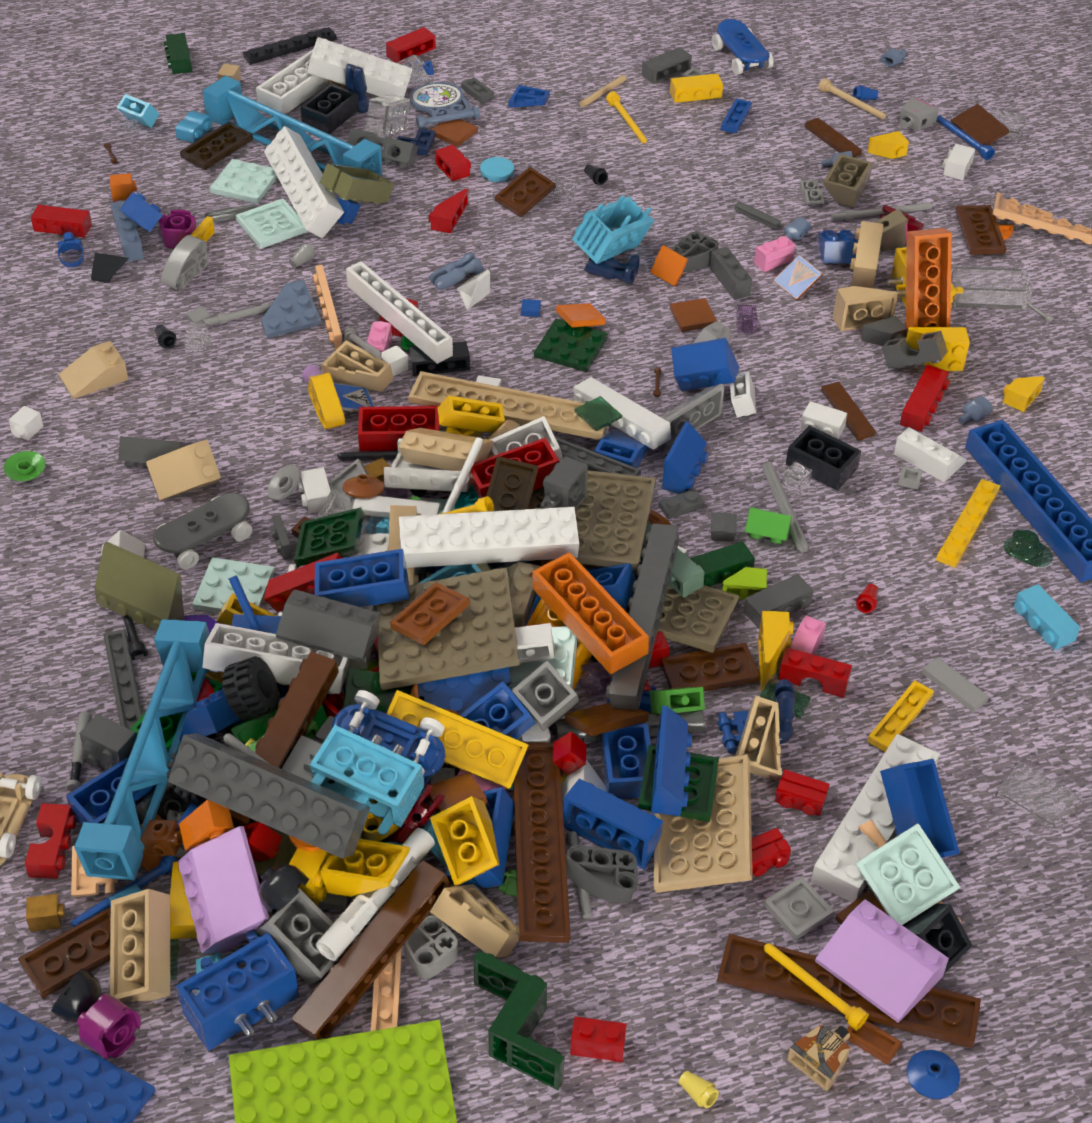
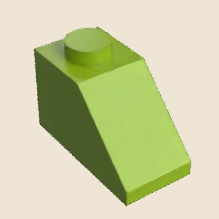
M745 567L723 581L722 591L739 595L740 600H745V598L767 588V569Z

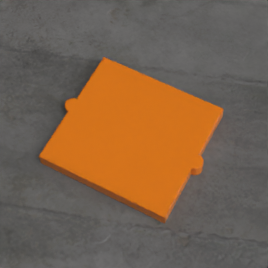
M662 245L658 256L655 257L650 273L673 286H677L681 275L684 274L683 270L688 262V258Z

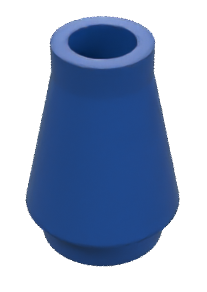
M862 85L855 86L853 97L861 101L876 100L878 98V90Z

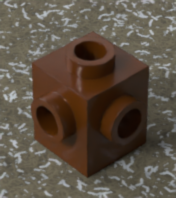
M149 820L140 839L149 855L176 856L180 846L183 844L180 827L176 820Z

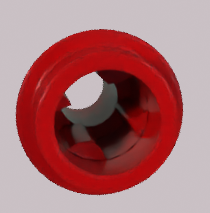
M866 585L856 598V605L860 612L870 613L876 609L878 587L876 585Z

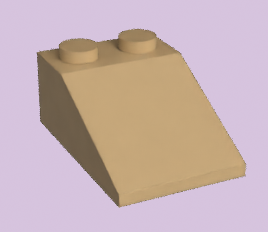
M859 286L839 288L836 294L833 319L840 331L863 328L865 324L892 317L895 314L898 293Z
M111 341L91 347L59 373L60 379L73 399L128 380L126 364Z
M208 440L187 445L146 461L159 501L218 483L221 479Z

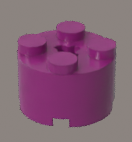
M187 210L170 211L171 214H163L159 219L162 242L166 248L175 249L185 236L191 235L197 228L195 216H192L191 212Z
M103 994L87 1012L79 1016L77 1020V1025L80 1027L79 1038L81 1042L105 1059H108L110 1056L117 1058L134 1043L136 1037L133 1034L136 1027L140 1030L141 1017L136 1011L117 998Z

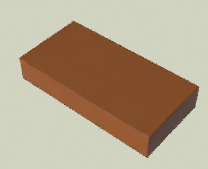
M867 1020L857 1031L850 1025L847 1028L850 1033L848 1041L887 1065L891 1063L902 1045L900 1040Z

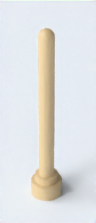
M826 78L821 80L818 86L820 91L824 93L831 92L882 120L886 118L885 113L834 87L830 80Z

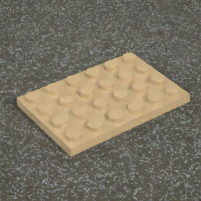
M748 754L720 758L710 822L655 813L656 817L663 820L661 837L654 851V889L656 893L752 880L750 759Z

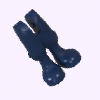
M347 64L345 70L346 86L348 90L359 93L358 113H366L370 110L371 106L366 96L367 85L364 70L362 67Z
M632 255L628 263H620L615 258H609L598 264L589 257L584 270L596 276L607 279L616 278L624 281L626 284H633L638 274L640 257L639 255Z
M786 679L780 680L775 687V702L778 703L779 744L788 742L793 735L792 720L795 716V694L792 683Z

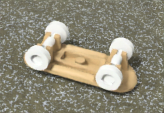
M0 773V866L7 858L12 856L19 830L33 800H36L40 794L42 787L40 776L31 775L29 777L23 774L4 776Z

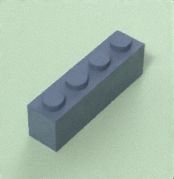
M119 200L110 203L124 257L129 258L126 262L144 259L142 244L135 222L119 211L126 200Z

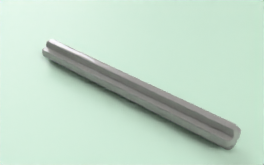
M770 461L763 463V472L781 514L792 516L789 532L796 549L800 554L809 550L807 541L773 463Z

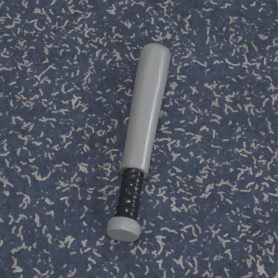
M81 712L78 716L71 760L72 771L70 780L66 783V789L70 792L81 787L79 778L81 768L84 765L85 753L79 733L93 719L89 712Z

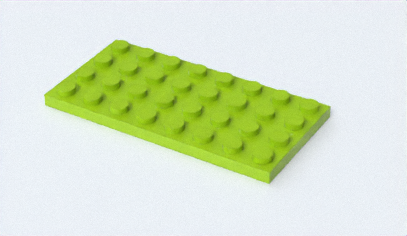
M440 1020L229 1055L235 1123H457Z

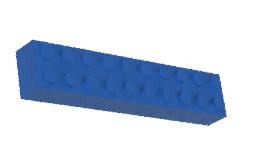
M1004 420L969 430L965 446L968 452L991 479L1001 486L1000 489L1079 582L1091 580L1092 519Z

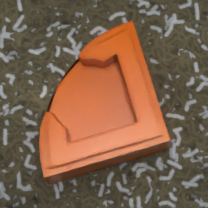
M998 225L1003 240L1012 236L1014 225Z

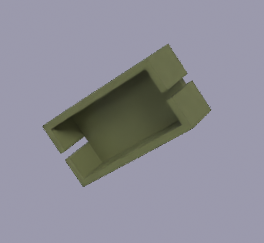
M327 163L320 184L324 185L327 191L331 193L336 192L339 194L338 197L348 201L351 199L356 202L361 200L365 203L371 201L375 204H380V202L387 203L395 185L384 177L380 179V175L370 169Z

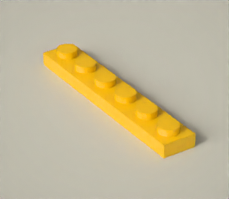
M984 479L980 480L940 549L936 561L954 568L957 567L1000 490V485Z

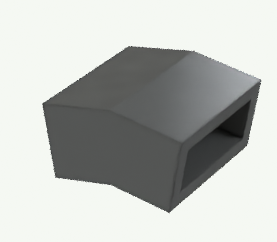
M725 512L711 513V539L733 542L737 531V515Z

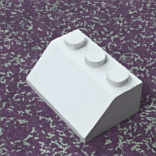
M909 427L897 437L894 455L942 482L948 480L967 461L962 456Z

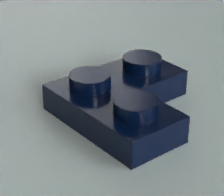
M419 129L415 138L398 136L397 140L419 146L417 154L428 156L436 137V131Z

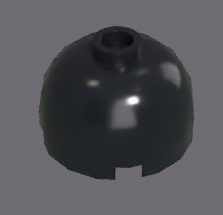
M282 864L275 869L270 866L260 876L263 879L258 889L260 901L272 915H275L276 910L279 912L300 892L297 887L301 884L305 886L309 878L296 866L290 864Z
M82 968L67 984V989L63 994H60L51 1009L52 1013L67 1022H77L79 1016L87 1012L101 996V985L98 979L92 973Z

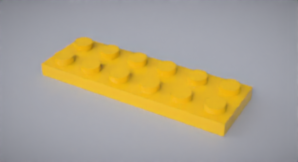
M398 690L387 711L388 715L419 728L422 719L425 717L439 721L445 727L442 736L438 737L445 749L444 763L468 773L470 772L506 789H511L527 751L528 744Z

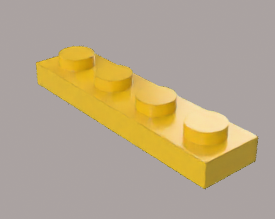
M914 680L871 732L867 742L886 752L897 734L902 735L930 701L934 690Z

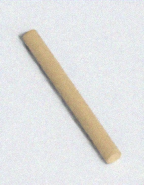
M621 75L580 102V106L584 108L626 81V76Z

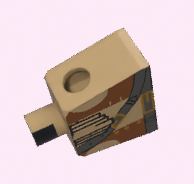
M819 1025L790 1047L787 1060L824 1090L828 1091L848 1059L850 1047L845 1042L850 1038V1033L840 1025L833 1032L825 1026Z

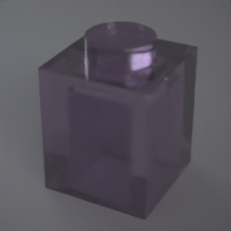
M737 305V333H756L758 322L756 305Z

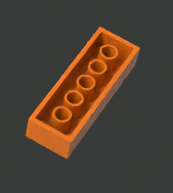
M945 228L907 232V333L909 327H950L952 232Z
M570 552L532 571L533 590L610 674L648 654L649 636Z

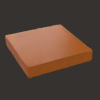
M590 303L556 306V312L571 327L601 326L606 323V318Z

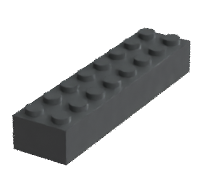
M199 733L183 735L168 782L340 858H345L355 853L370 810L369 806Z

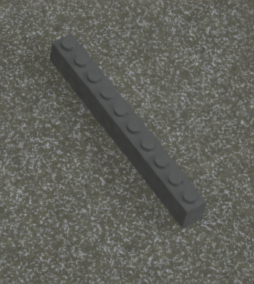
M652 524L651 531L646 534L647 547L642 550L643 562L638 565L637 575L639 578L638 581H634V597H630V613L628 615L649 636L648 654L611 674L612 683L608 684L606 690V697L610 698L611 708L639 710L679 545V531L676 525Z

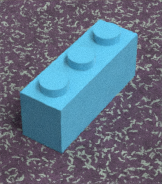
M1039 584L1017 594L1014 604L1016 612L1022 615L1029 622L1031 628L1035 629L1054 650L1076 641L1080 626Z

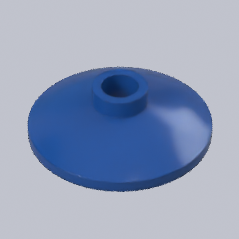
M920 1051L911 1057L907 1065L909 1083L919 1094L932 1099L946 1098L952 1095L958 1088L960 1082L959 1069L948 1055L940 1051ZM931 1067L938 1069L939 1072H933Z

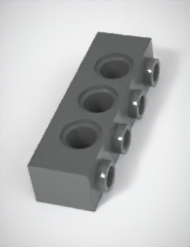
M350 128L347 143L355 146L362 140L367 139L380 146L384 145V151L381 153L382 162L392 164V161L397 162V166L407 168L408 165L414 166L419 146ZM400 149V154L395 157V151Z

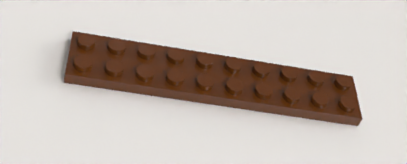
M523 742L528 744V748L513 782L518 939L525 942L570 943L571 934L560 768L553 763V743Z
M729 933L718 973V982L843 1014L764 951V946L767 943ZM773 945L851 1007L855 1006L856 1008L861 1007L869 1014L867 1021L973 1049L981 1004L980 998L933 986L898 1023L816 963L815 959L817 956Z

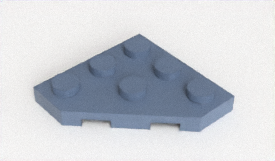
M304 279L286 283L262 318L261 324L267 338L321 325V318Z

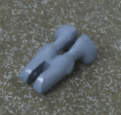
M468 252L457 262H450L433 272L429 276V280L438 290H442L462 281L467 274L473 273L476 276L485 270L480 260L475 258L474 253Z

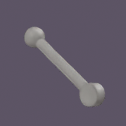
M1024 300L1023 304L1025 306H1029L1035 312L1044 317L1046 322H1052V316H1047L1041 310L1032 305L1030 300Z

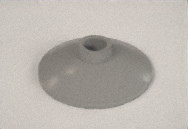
M296 465L284 466L273 476L268 486V495L272 500H283L296 489L301 477V471Z

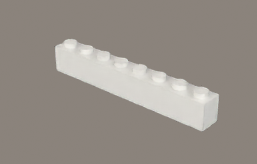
M362 261L346 268L347 286L438 364L453 356L452 337Z

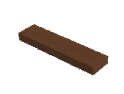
M815 118L805 123L807 130L837 152L852 151L853 157L861 155V148L820 118Z
M840 382L822 386L821 392L832 407L847 413L845 425L857 441L875 436L876 430Z

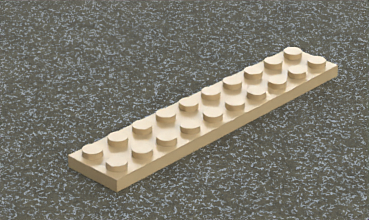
M421 371L408 396L409 403L423 406H439L448 395L503 404L505 421L512 420L518 424L525 425L545 416L551 431L597 440L603 438L612 408Z

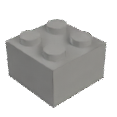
M548 661L543 663L511 690L543 731L579 702L576 692Z

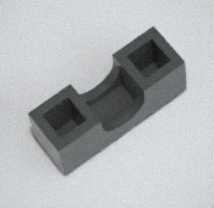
M942 331L923 334L917 341L919 350L912 349L907 344L906 337L888 340L882 347L888 369H902L908 365L920 366L925 362L938 363L942 361L948 352Z

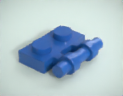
M749 710L734 712L732 720L728 718L726 712L718 714L719 730L723 733L722 742L724 747L727 748L728 753H735L736 746H739ZM731 730H737L738 736L732 734Z

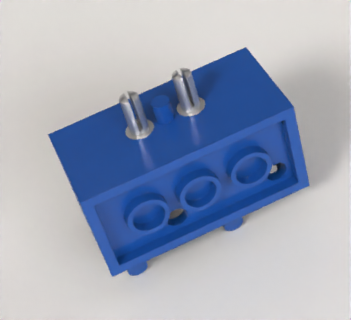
M255 931L248 932L246 934V938L249 941L248 945L213 964L209 957H204L200 962L204 970L176 985L182 1013L207 1051L241 1031L247 1037L250 1034L253 1035L254 1029L251 1025L264 1017L270 1023H273V1020H277L274 1012L299 997L295 969L269 933L259 938ZM245 963L246 967L240 969L238 964ZM197 989L200 993L195 996L192 990Z

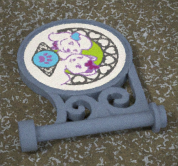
M444 82L427 83L416 87L410 93V104L415 109L427 112L432 116L430 118H425L424 115L416 116L418 129H426V125L469 117L477 120L480 117L479 107L472 106L471 108L464 97L463 90L454 84Z

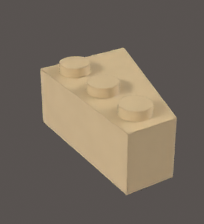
M862 221L861 228L856 229L855 239L859 240L858 243H854L853 254H856V258L851 260L850 269H854L851 286L873 288L884 224Z
M347 340L321 364L323 373L329 372L333 382L366 387L369 390L382 392L394 380L389 363L380 358H375L367 351Z
M755 696L751 703L736 756L748 754L750 773L778 781L782 776L778 703Z
M474 884L444 888L430 910V913L479 947L486 954H493L497 958L509 956L519 941L518 927Z

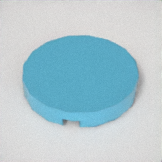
M488 158L481 163L480 173L483 178L484 176L488 178V181L503 182L508 180V177L514 175V165L506 158Z

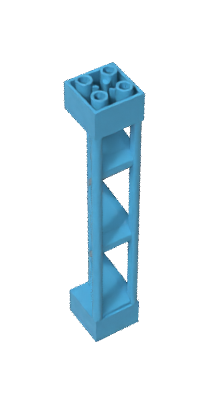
M226 75L203 90L205 112L211 116V121L219 125H224L231 118L235 117L237 126L252 133L253 140L266 146L271 144L272 140L254 132L266 125L278 131H281L286 126L300 134L310 152L317 148L330 154L333 163L336 165L370 169L378 175H382L381 146L364 139L353 146L242 95L241 82ZM256 109L271 115V117L266 118ZM304 131L313 134L321 139L316 141ZM315 161L319 169L324 172L326 166Z
M161 620L154 642L163 668L104 824L84 822L74 846L84 871L89 877L135 880L145 848L140 840L149 820H155L168 783L167 772L171 771L167 764L173 761L171 758L173 752L175 754L178 753L177 748L181 744L179 738L187 713L195 707L206 673L209 672V669L202 668L205 642L210 635L206 622ZM191 672H197L194 683ZM183 712L171 747L167 753L159 717ZM157 784L140 829L132 791Z

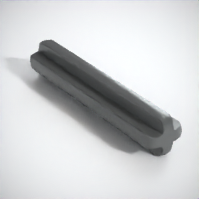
M741 201L735 204V211L772 229L777 230L780 227L781 221Z
M256 204L207 212L205 213V218L207 216L212 217L214 222L234 219L237 214L257 208Z

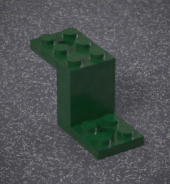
M478 950L473 958L474 985L506 1000L488 1030L489 1056L559 1091L564 1081L565 1057L556 1049L546 1048L530 1037L547 1009V983L536 975L531 976L521 971L516 965H508L498 960L493 954H485Z

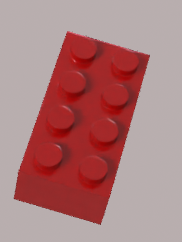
M438 406L359 407V452L397 451L398 440L403 439L405 432L408 430L424 428L440 431Z
M545 437L475 462L469 474L478 497L483 498L487 496L497 456L537 465L539 469L533 489L535 491L543 488L545 477L551 474L555 465L560 463Z

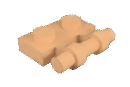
M72 846L71 895L74 897L99 895V885H105V894H114L115 884L118 883V879L87 876L76 850Z

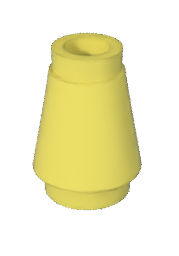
M685 1071L679 1079V1084L699 1107L710 1108L717 1100L719 1091L716 1089L715 1084L689 1071Z

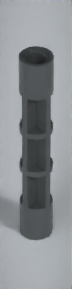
M703 710L676 713L688 722V733L705 732ZM649 714V721L644 722L648 723L650 737H657L661 714ZM565 721L556 722L557 740L569 732L574 733L584 743L601 740V734L589 736Z

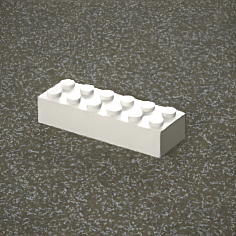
M317 38L310 57L307 73L346 85V65L353 64L356 67H362L364 70L367 93L397 103H403L412 68L328 41L327 39Z
M313 50L256 87L257 101L283 114H287L328 85L327 79L307 73Z
M216 623L205 642L202 668L213 672H224L228 665L257 656L267 663L276 682L281 685H289L291 680L297 677L302 660L304 658L307 659L310 651L336 660L339 673L327 694H340L346 679L350 658L278 639L276 634Z

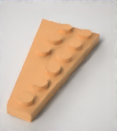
M997 192L992 213L996 218L1001 220L1006 218L1012 220L1015 224H1027L1033 229H1045L1050 234L1059 233L1068 239L1076 238L1085 244H1092V229L1080 224L1073 226L1065 218L1055 219L1050 212L1029 204L1020 205L1017 199L1002 198L1003 194Z

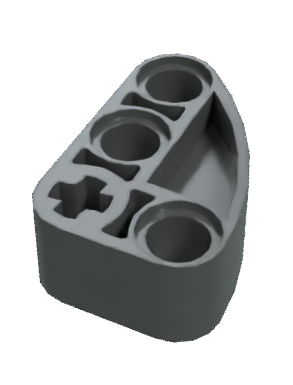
M691 232L671 249L688 258L683 271L691 272L710 265L711 251L718 250L719 243L717 240L700 232Z
M574 845L567 851V876L575 884L590 894L607 901L621 904L630 902L638 885L637 859L634 854L624 850Z

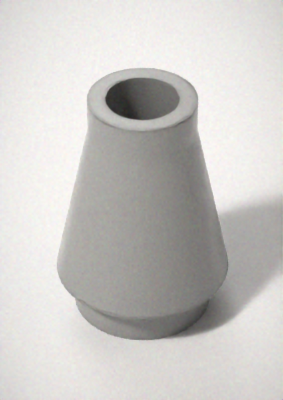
M308 243L301 245L289 260V263L292 267L297 268L313 260L316 252Z

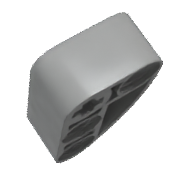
M191 235L185 236L168 258L161 275V283L180 290L192 278L204 270L208 265L206 242Z
M432 913L427 915L404 944L405 953L412 969L417 976L423 979L434 977L452 965L458 958V941L456 936L443 921Z

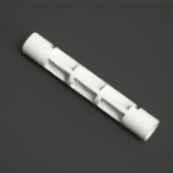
M421 828L415 829L401 845L408 846L410 852L389 887L359 894L319 939L316 947L323 956L335 961L408 877L412 869L432 849L435 841L427 831Z

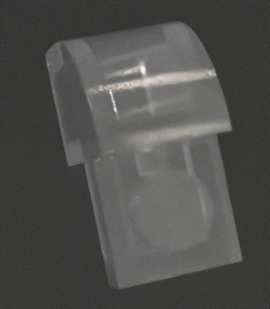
M412 55L397 63L412 68L410 80L415 88L431 81L423 68L425 63L419 56Z

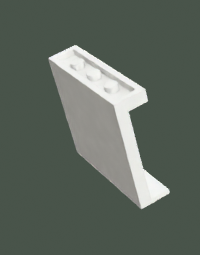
M399 439V440H398V442H397V443H398V447H399V445H400L402 439ZM398 448V454L392 466L384 467V485L388 488L452 491L461 471L407 463L404 461ZM470 474L461 492L468 491L471 484Z

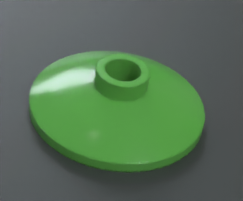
M22 451L10 456L5 461L3 468L8 478L15 481H28L38 477L44 471L46 463L41 454L33 451Z

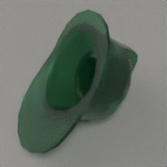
M1015 530L1012 537L1004 542V551L1008 555L1029 565L1045 567L1052 563V552L1048 547L1040 543L1038 535L1033 531Z

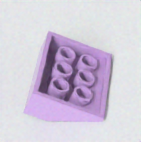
M239 826L191 849L178 861L179 871L182 875L185 894L188 898L191 917L194 921L197 940L202 954L229 952L246 938L248 932L255 931L269 920L267 909L261 903L258 895L260 883L244 826Z
M865 899L848 915L816 957L815 962L899 1023L943 977L949 958Z

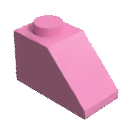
M806 615L796 631L790 648L815 655L823 641L826 623Z

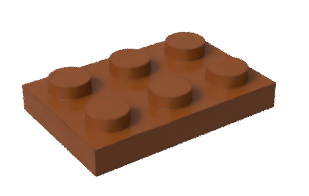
M435 582L391 620L390 626L391 629L425 645L470 605L468 597Z

